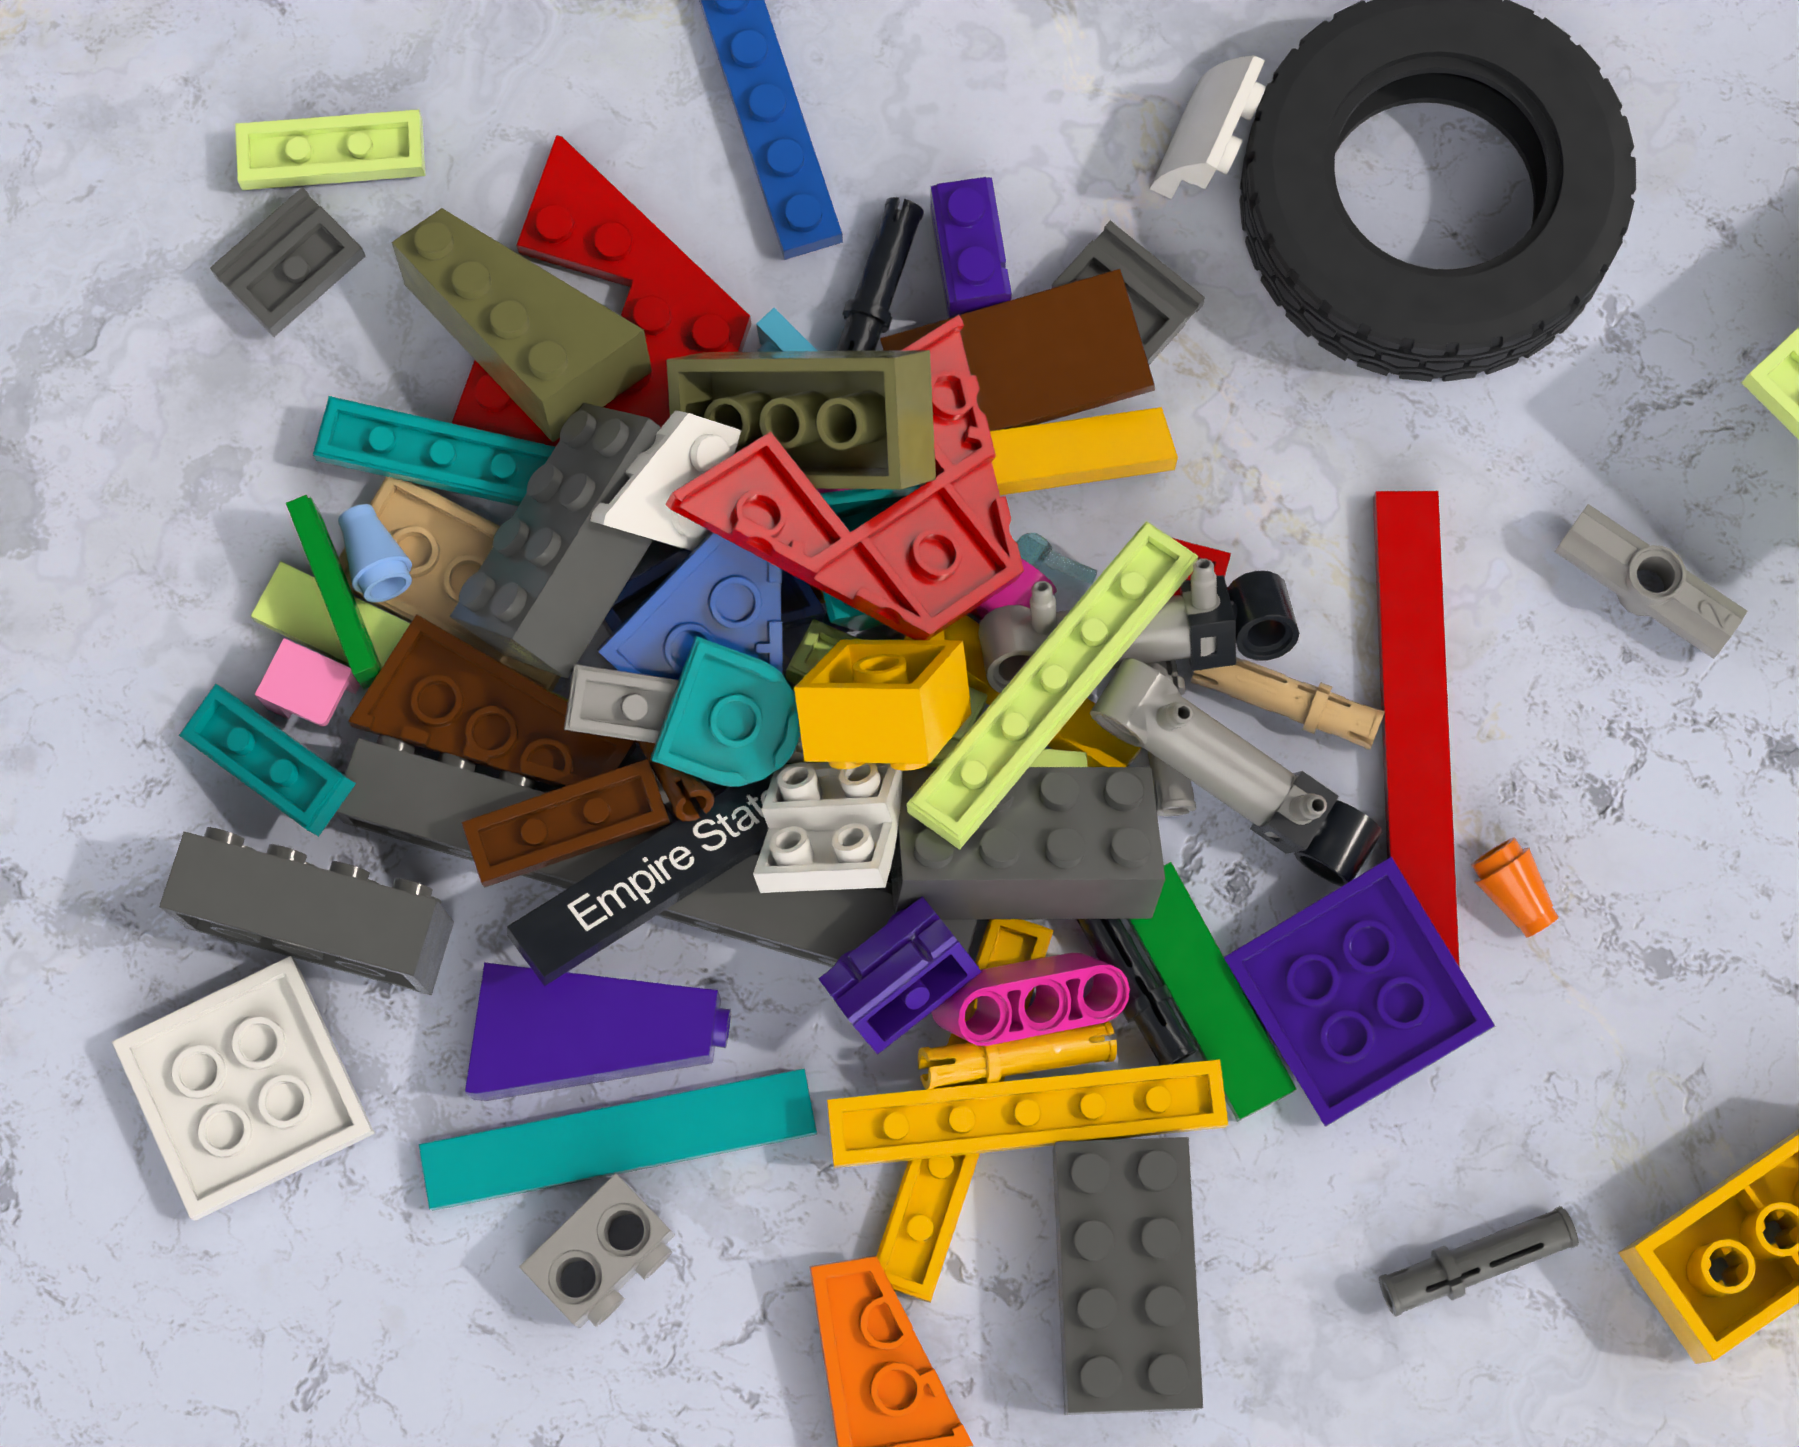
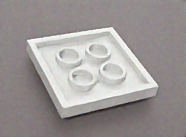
M292 956L112 1041L190 1219L195 1221L375 1134L298 964Z

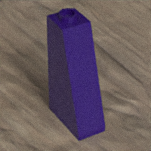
M484 962L465 1093L473 1100L491 1101L712 1064L715 1047H727L731 1009L720 1008L721 997L718 990L566 972L544 986L531 968Z

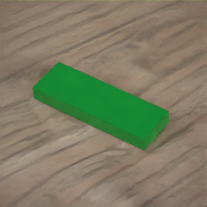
M304 495L286 502V506L352 673L364 690L371 686L382 666L321 512L313 499Z

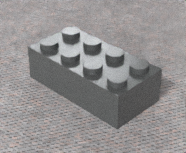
M583 403L579 411L572 414L564 423L560 432V441L547 462L539 467L529 479L527 494L512 518L505 521L497 530L493 539V548L482 566L462 586L459 593V602L450 617L504 656L568 679L573 671V665L577 664L653 541V539L590 521L592 512L600 502L609 504L630 479L625 471L641 452L651 448L655 442L656 433L661 427L647 417Z
M922 767L903 771L898 832L891 864L894 914L900 910L907 909L923 896L941 920L1147 919L1153 917L1165 882V872L1151 767H1029L960 850L907 812L908 801L937 767Z
M207 827L204 837L183 832L159 907L186 929L432 995L454 921L441 906V900L431 896L433 889L400 878L394 879L392 887L380 885L368 879L370 872L337 861H332L329 870L321 869L306 862V854L280 845L269 844L267 853H262L243 845L245 840L243 837L217 828Z
M1189 1137L1055 1142L1052 1153L1064 1415L1191 1411L1202 1409L1203 1393Z

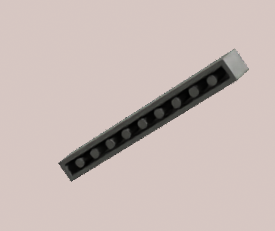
M379 735L376 743L360 738L357 739L345 774L356 785L335 814L345 824L474 862L461 822L545 793L535 790L537 782L526 776L509 771H500L499 777L496 779L474 772L476 764L462 757L440 753L438 760L435 761L415 755L416 747L406 741L386 735ZM661 827L521 876L568 889L664 828ZM759 850L656 916L833 967L843 954L855 950L883 928L894 915L892 883L887 882L885 888L760 893L753 875L761 852ZM977 919L942 920L969 954L976 931Z

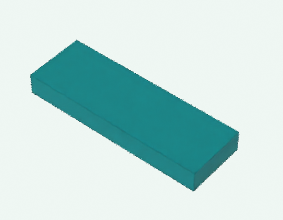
M216 683L179 734L185 741L307 831L318 837L356 785L351 779Z

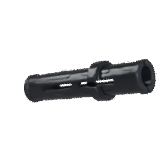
M891 197L886 200L885 211L855 297L846 302L842 313L846 323L836 351H875L881 333L889 331L893 320L889 309L919 222L924 215V210L918 204L904 199L902 209L900 210L898 209L899 197Z
M1076 919L1095 951L1098 960L1120 969L1127 977L1130 988L1129 1000L1122 1013L1128 1023L1135 1021L1157 1059L1158 1066L1178 1064L1193 1055L1197 1048L1191 1043L1168 1003L1172 998L1171 993L1166 985L1159 987L1120 919Z

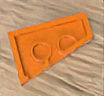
M877 1256L809 1266L837 1447L974 1446L963 1424L960 1422L935 1369L925 1354L913 1330L914 1328Z

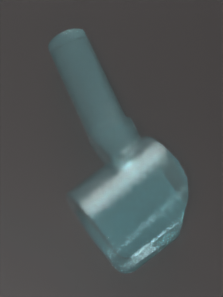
M1037 533L1024 534L1016 542L1021 558L1036 569H1039L1044 563L1053 570H1058L1091 585L1095 580L1098 570L1062 556L1061 553L1054 551L1051 544Z

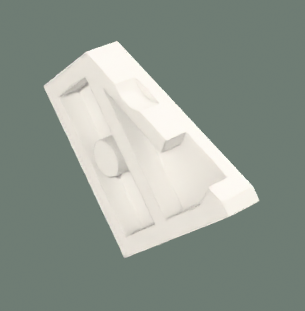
M675 410L656 433V439L651 448L641 452L625 471L630 479L609 504L601 502L592 512L590 521L693 551L711 531L670 510L666 506V502L672 492L735 454L741 430Z

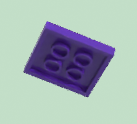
M1392 857L1224 957L1325 1127L1496 1027Z

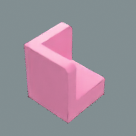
M283 638L255 696L267 710L289 719L291 714H294L324 727L329 723L344 691L347 690L356 694L360 684L354 677L351 668Z

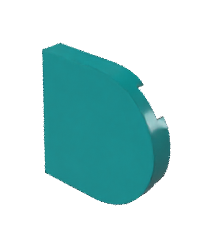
M695 636L650 760L724 786L739 787L761 781L783 767L792 756L798 744L800 726L795 693L782 673L767 662Z

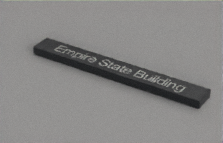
M773 774L752 784L739 787L731 786L714 797V804L707 814L702 810L701 806L696 808L700 816L699 819L693 821H682L679 819L508 925V938L542 984L546 986L761 850L769 829L761 808Z

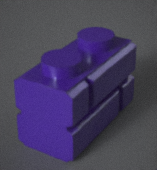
M980 177L939 183L931 186L930 213L948 318L1010 301L1012 292L1008 269H1006V257L992 178Z
M922 896L907 909L896 912L883 928L855 950L843 954L837 960L835 966L818 979L854 1028L876 1054H879L982 971Z

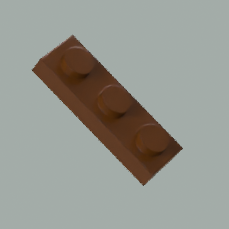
M645 759L461 823L480 881L485 888L669 825L670 821L649 759Z

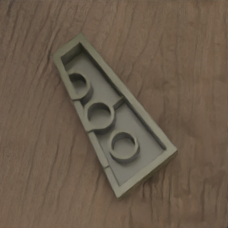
M443 208L392 242L404 285L552 442L560 438V432L564 423L572 414L579 411L583 403L603 407L652 372L643 329Z

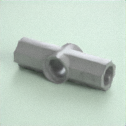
M1587 504L1554 551L1614 591L1620 604L1628 612L1638 616H1651L1713 659L1731 638L1748 612L1687 571L1682 559L1673 550L1664 546H1650L1589 504ZM1650 570L1656 573L1664 584V591L1654 593L1646 590L1639 583L1637 571Z

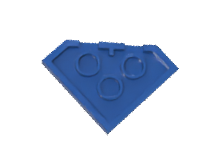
M710 532L597 650L618 671L679 680L694 637L697 636L767 662L783 674L782 569Z

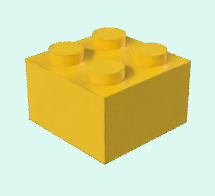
M841 639L794 687L804 761L829 762L830 767L835 769H851L862 766L865 763H890L893 769L901 771L925 767L931 763L972 714L963 640Z

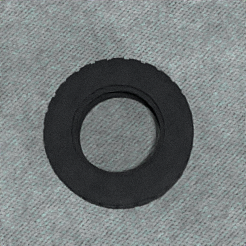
M1362 0L1335 13L1330 22L1323 21L1300 40L1299 49H1291L1273 74V81L1267 84L1256 110L1246 146L1239 188L1242 193L1239 199L1242 230L1247 232L1248 236H1246L1245 243L1254 269L1261 271L1260 281L1277 306H1283L1286 310L1285 316L1307 337L1312 335L1318 340L1320 347L1344 361L1348 358L1357 362V367L1385 376L1391 373L1399 375V379L1431 382L1433 378H1442L1443 382L1475 378L1477 373L1483 371L1488 375L1517 364L1521 356L1525 358L1531 357L1552 343L1556 334H1562L1583 312L1585 305L1590 302L1623 243V235L1625 236L1628 230L1635 202L1631 198V194L1633 195L1636 191V158L1631 157L1634 143L1628 119L1621 114L1622 104L1609 79L1602 77L1600 73L1601 68L1580 44L1576 46L1570 40L1571 36L1546 17L1541 19L1533 14V10L1510 0H1371L1367 3ZM1412 103H1438L1461 108L1476 114L1496 127L1511 142L1525 164L1533 191L1531 228L1521 240L1503 254L1470 267L1432 269L1399 260L1370 242L1352 222L1343 206L1335 178V153L1342 142L1367 119L1396 106Z

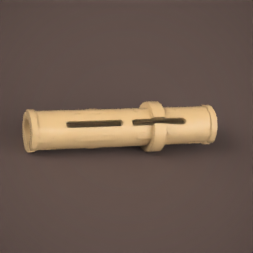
M1237 657L1236 665L1194 671L1191 683L1196 685L1199 684L1209 689L1217 690L1230 695V697L1304 724L1302 730L1315 734L1316 729L1349 740V742L1363 746L1368 750L1371 749L1385 711L1362 705L1332 693V686L1320 682L1319 687Z

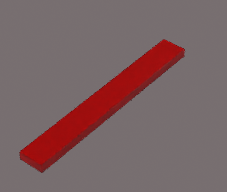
M1376 491L1373 496L1381 710L1385 711L1382 718L1387 859L1393 858L1460 967L1439 491Z

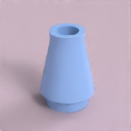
M362 504L351 507L343 512L338 518V523L343 532L353 589L362 593L365 600L369 602H383L402 594L412 583L409 573L412 568V562L378 519L374 508L371 505Z

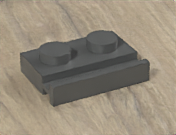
M302 187L212 265L210 269L215 278L220 283L222 282L249 313L275 337L366 256L362 247Z
M1110 220L1104 227V231L1094 241L1092 240L1053 282L1052 288L1121 269L1148 364L1150 365L1182 330L1189 318L1201 309L1205 297Z

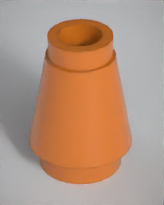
M1515 837L1492 848L1471 864L1478 875L1474 882L1517 928L1521 929L1526 938L1542 931L1559 918L1553 908V903L1530 848L1522 849Z

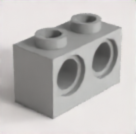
M615 1173L519 1268L573 1325L581 1328L590 1320L597 1327L622 1304L625 1298L618 1291L636 1273L645 1280L670 1257L672 1251L666 1244L675 1234ZM623 1215H635L642 1220L644 1225V1235L641 1242L630 1250L615 1249L609 1240V1230L612 1223ZM577 1261L589 1262L596 1274V1281L592 1290L578 1298L567 1296L561 1285V1277L564 1270L571 1263Z

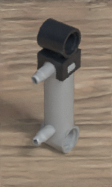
M1197 560L1193 564L1191 580H1185L1180 586V595H1174L1168 600L1112 669L1118 668L1124 658H1132L1145 664L1189 658L1192 671L1236 665V645L1238 651L1243 656L1255 661H1268L1283 656L1296 645L1300 634L1285 580L1278 574L1270 571H1253L1236 578L1227 587L1224 575L1216 576L1214 564L1210 560ZM1039 581L1032 586L1030 608L1021 605L999 607L985 615L979 624L978 635L986 677L989 685L999 693L1002 692L1070 611L1056 612V598L1053 595L1052 586L1048 582Z
M1132 658L1123 659L1090 711L1093 720L1117 738L1136 747H1143L1253 823L1250 830L1285 854L1295 852L1296 859L1321 878L1342 887L1356 877L1383 833L1381 827L1374 820L1355 807L1337 800L1339 797L1337 794L1305 772L1292 773L1180 696L1177 687L1154 668Z

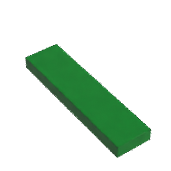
M1172 862L1164 865L1165 882L1153 917L1147 919H1127L1162 985H1166L1171 993L1172 998L1170 1000L1203 1060L1220 1059L1225 1100L1237 1122L1295 1092L1297 1088L1225 961Z

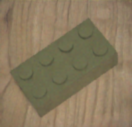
M930 350L703 352L667 359L670 416L676 410L741 430L735 453L771 431L815 488L904 489L936 480Z

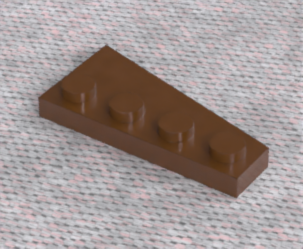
M417 614L348 720L350 726L377 735L394 737L414 746L438 753L456 755L476 764L500 771L517 773L534 781L558 788H563L624 767L637 747L635 741L630 739L565 730L567 701Z

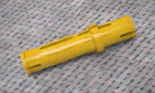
M1107 1021L989 1046H977L971 1042L933 1048L928 1046L921 1047L918 1051V1070L928 1068V1074L920 1076L925 1089H934L936 1086L979 1080L980 1084L999 1082L1002 1076L1103 1061L1105 1063L1114 1062L1117 1055L1116 1039L1105 1041V1036L1115 1033L1111 1023Z

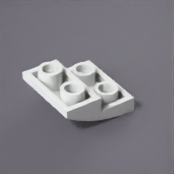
M1254 55L1231 59L1216 65L1200 78L1155 175L1150 190L1172 199L1182 180L1191 185L1195 184L1206 189L1216 170L1224 174L1228 173L1242 143V139L1232 135L1240 117L1251 121L1266 89V86L1256 82L1265 60Z
M800 762L784 765L774 772L761 808L769 829L753 872L760 893L885 888L898 832L903 771L893 769L890 763H865L856 768L835 769L830 767L829 762Z

